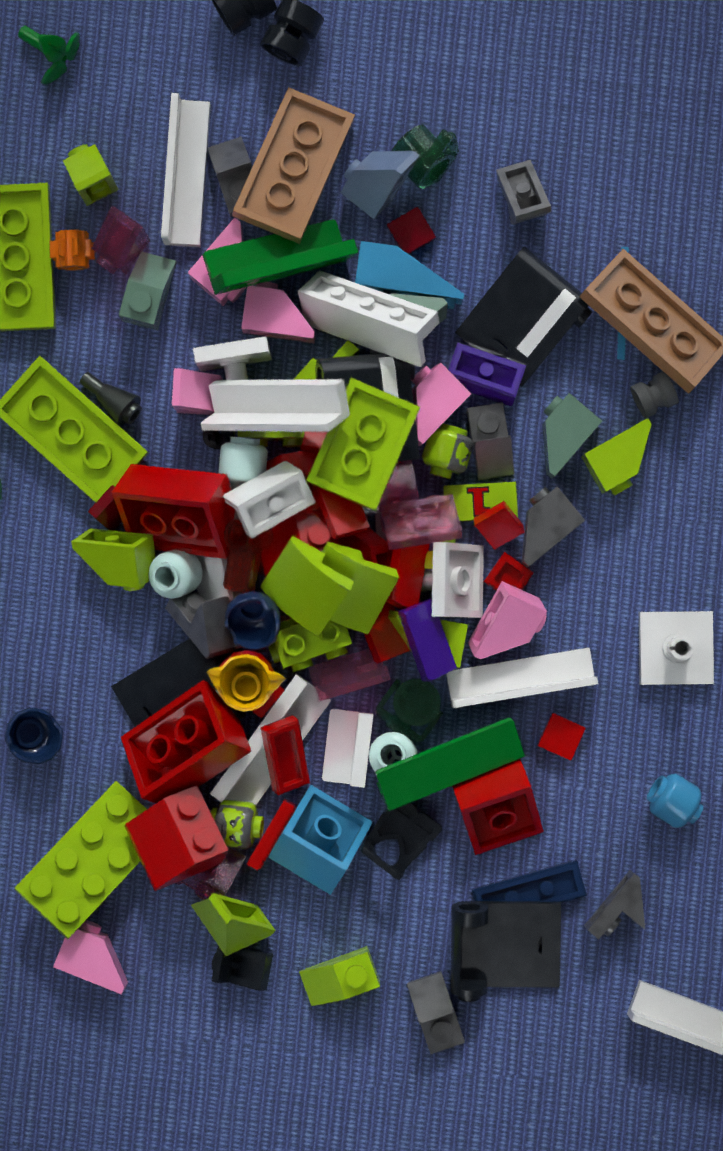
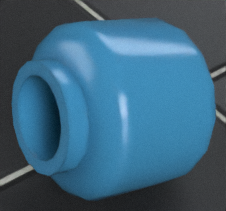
M678 774L658 777L647 794V801L650 802V812L674 828H681L688 822L691 824L695 823L704 808L700 804L702 797L700 789Z

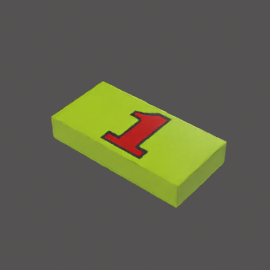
M516 482L443 486L445 522L474 521L475 517L503 501L506 502L518 518Z

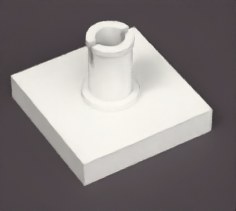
M266 336L193 348L195 363L200 371L224 368L226 380H248L246 364L272 360Z
M433 542V570L425 569L421 592L432 591L433 617L482 618L484 545Z
M713 611L638 612L639 685L714 684Z

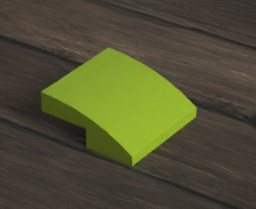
M292 536L260 587L285 614L319 636L350 592L354 581L322 564L325 553Z
M327 541L322 551L325 553L322 564L354 581L350 592L330 621L355 631L369 634L399 579L397 569L363 560L361 551Z

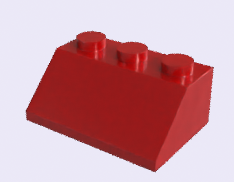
M307 451L281 454L267 461L266 471L287 461L302 470L307 481V472L313 467L318 454ZM308 482L307 484L316 503L255 536L265 577L292 536L321 552L327 541L339 544L338 539H332L313 486Z
M137 464L129 466L111 492L126 532L153 534L155 550H180L191 555L227 559L229 556L235 509L227 504L223 497L224 494L232 490L227 474Z
M205 680L196 684L120 737L141 799L153 803H158L168 796L193 786H201L251 752L240 720Z

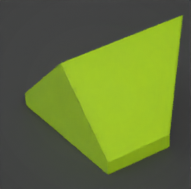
M213 893L208 899L191 905L225 956L261 941L276 931L256 904Z

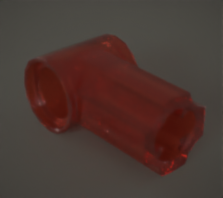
M234 519L226 525L224 531V540L229 548V555L223 586L231 591L247 593L255 591L261 555L263 551L271 546L273 531L271 527L251 538L246 534L240 519Z

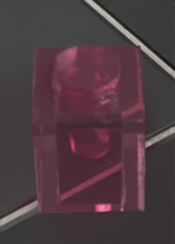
M112 206L92 247V250L98 256L96 263L111 274L118 270L126 275L150 239L143 226Z

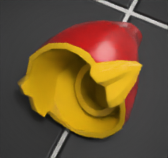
M251 650L235 652L225 659L219 667L211 668L206 672L224 702L231 708L243 712L252 711L263 706L271 694L286 679L281 674L274 672L271 663L261 653Z

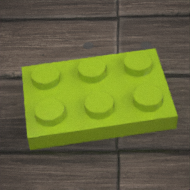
M351 378L346 388L350 415L327 432L307 482L376 511L420 407Z

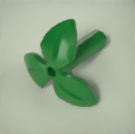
M26 25L18 33V37L42 52L47 60L52 62V66L41 79L43 85L57 80L67 71L66 60L73 61L80 46V34L77 32L71 36L67 45L65 40L59 36L39 34Z

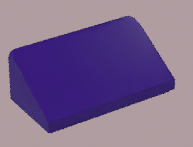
M457 343L448 370L470 393L513 406L526 365Z
M432 599L398 611L422 681H432L457 668L439 617L432 616Z

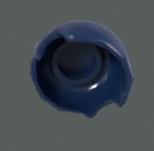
M251 591L237 595L227 604L225 628H228L231 632L236 646L256 651L267 649L276 642L280 630L281 616L277 605L268 595Z
M29 707L16 712L6 724L5 742L13 756L22 762L39 765L52 760L61 749L63 739L62 727H60L49 712L43 709Z

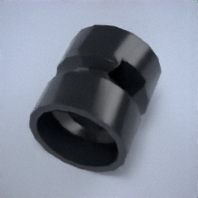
M212 0L218 14L233 36L250 27L252 18L255 17L261 20L277 10L274 0Z
M281 0L274 14L276 24L268 26L260 46L269 54L288 64L302 66L310 50L308 40L316 38L324 18L316 10L298 0ZM284 31H287L288 33H290V34L296 36L297 39L294 38L293 36H291V35L285 33Z

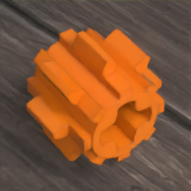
M60 230L55 232V241H49L50 258L55 261L58 270L80 271L89 269V260H95V242L89 239L87 231Z

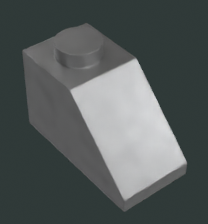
M558 486L551 492L545 487L529 500L533 507L526 512L521 562L525 567L533 564L585 521Z

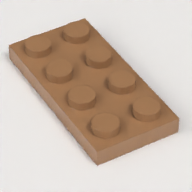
M288 87L235 204L232 216L300 244L354 122L355 114Z
M624 249L618 253L579 296L688 394L723 355V336Z

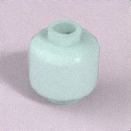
M231 437L230 442H226L221 446L218 473L227 474L231 489H235L266 472L268 452L264 446L259 445L260 439Z
M171 550L161 553L153 559L149 567L148 576L150 584L156 593L162 597L174 599L196 590L202 581L203 571L196 555L180 550Z
M387 732L378 736L371 744L369 762L376 772L378 769L391 765L395 759L403 760L416 755L417 749L413 741L404 734ZM395 750H398L402 756H397Z

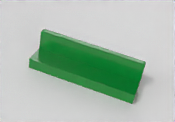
M332 219L308 225L300 244L279 235L271 234L207 250L203 253V259L214 294L218 295L346 262L356 255L358 250L354 239L342 240L337 222Z
M506 718L376 770L375 774L378 780L376 785L388 810L391 811L525 757L515 723L511 718Z

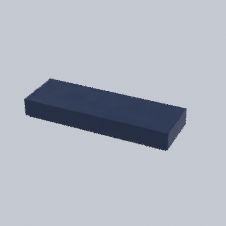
M576 859L471 889L475 901H542L563 903L587 896Z

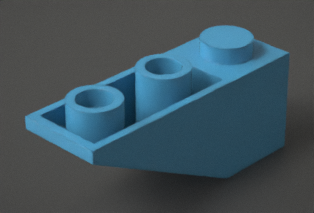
M361 241L355 283L389 295L395 293L444 298L448 303L447 309H454L455 304L462 305L464 293L398 246Z

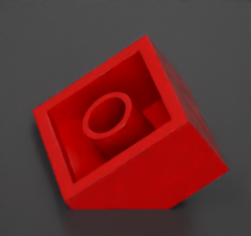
M521 759L452 786L475 855L544 832L532 787Z
M198 785L162 799L127 822L124 826L154 891L220 865L228 852V848Z

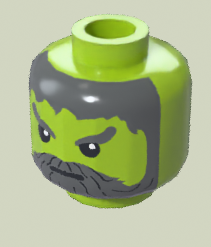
M443 423L427 439L422 460L425 464L431 466L430 474L451 479L452 473L461 474L466 471L474 444L467 437V430Z
M227 799L220 802L218 808H212L211 815L228 848L248 849L253 845L255 838H262L264 816H258V810L254 803Z

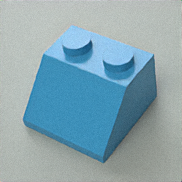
M310 785L268 858L331 895L347 871L372 821Z

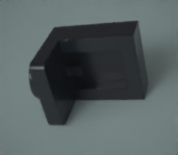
M218 946L217 952L212 959V982L232 983L258 991L267 990L273 954L245 947L225 956Z

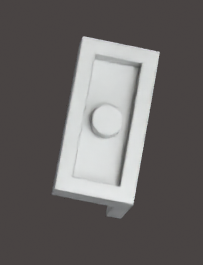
M287 461L276 465L223 495L225 502L236 510L246 534L251 538L316 503L302 470Z
M340 709L330 710L322 773L323 781L365 788L373 713Z

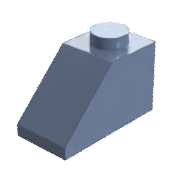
M372 151L362 162L356 159L344 173V177L348 180L340 193L375 219L393 201L420 155L415 151Z

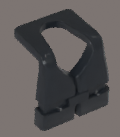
M412 802L391 811L387 809L386 812L383 811L375 827L366 838L361 852L392 877L400 880L410 863L427 848V843L430 840L433 841L442 831V826L425 812L418 813L417 806ZM397 839L399 844L398 862L394 865H389L383 861L375 852V844L385 840Z

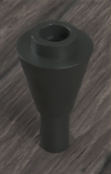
M86 372L81 377L80 384L96 395V398L117 425L131 424L138 418L142 410L140 396L115 386L104 384L89 372Z

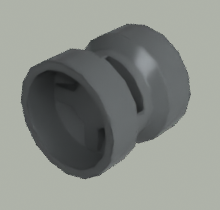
M663 371L654 375L648 384L639 382L630 386L636 406L645 419L655 415L658 407L664 406L669 408L679 403L674 385L669 376Z

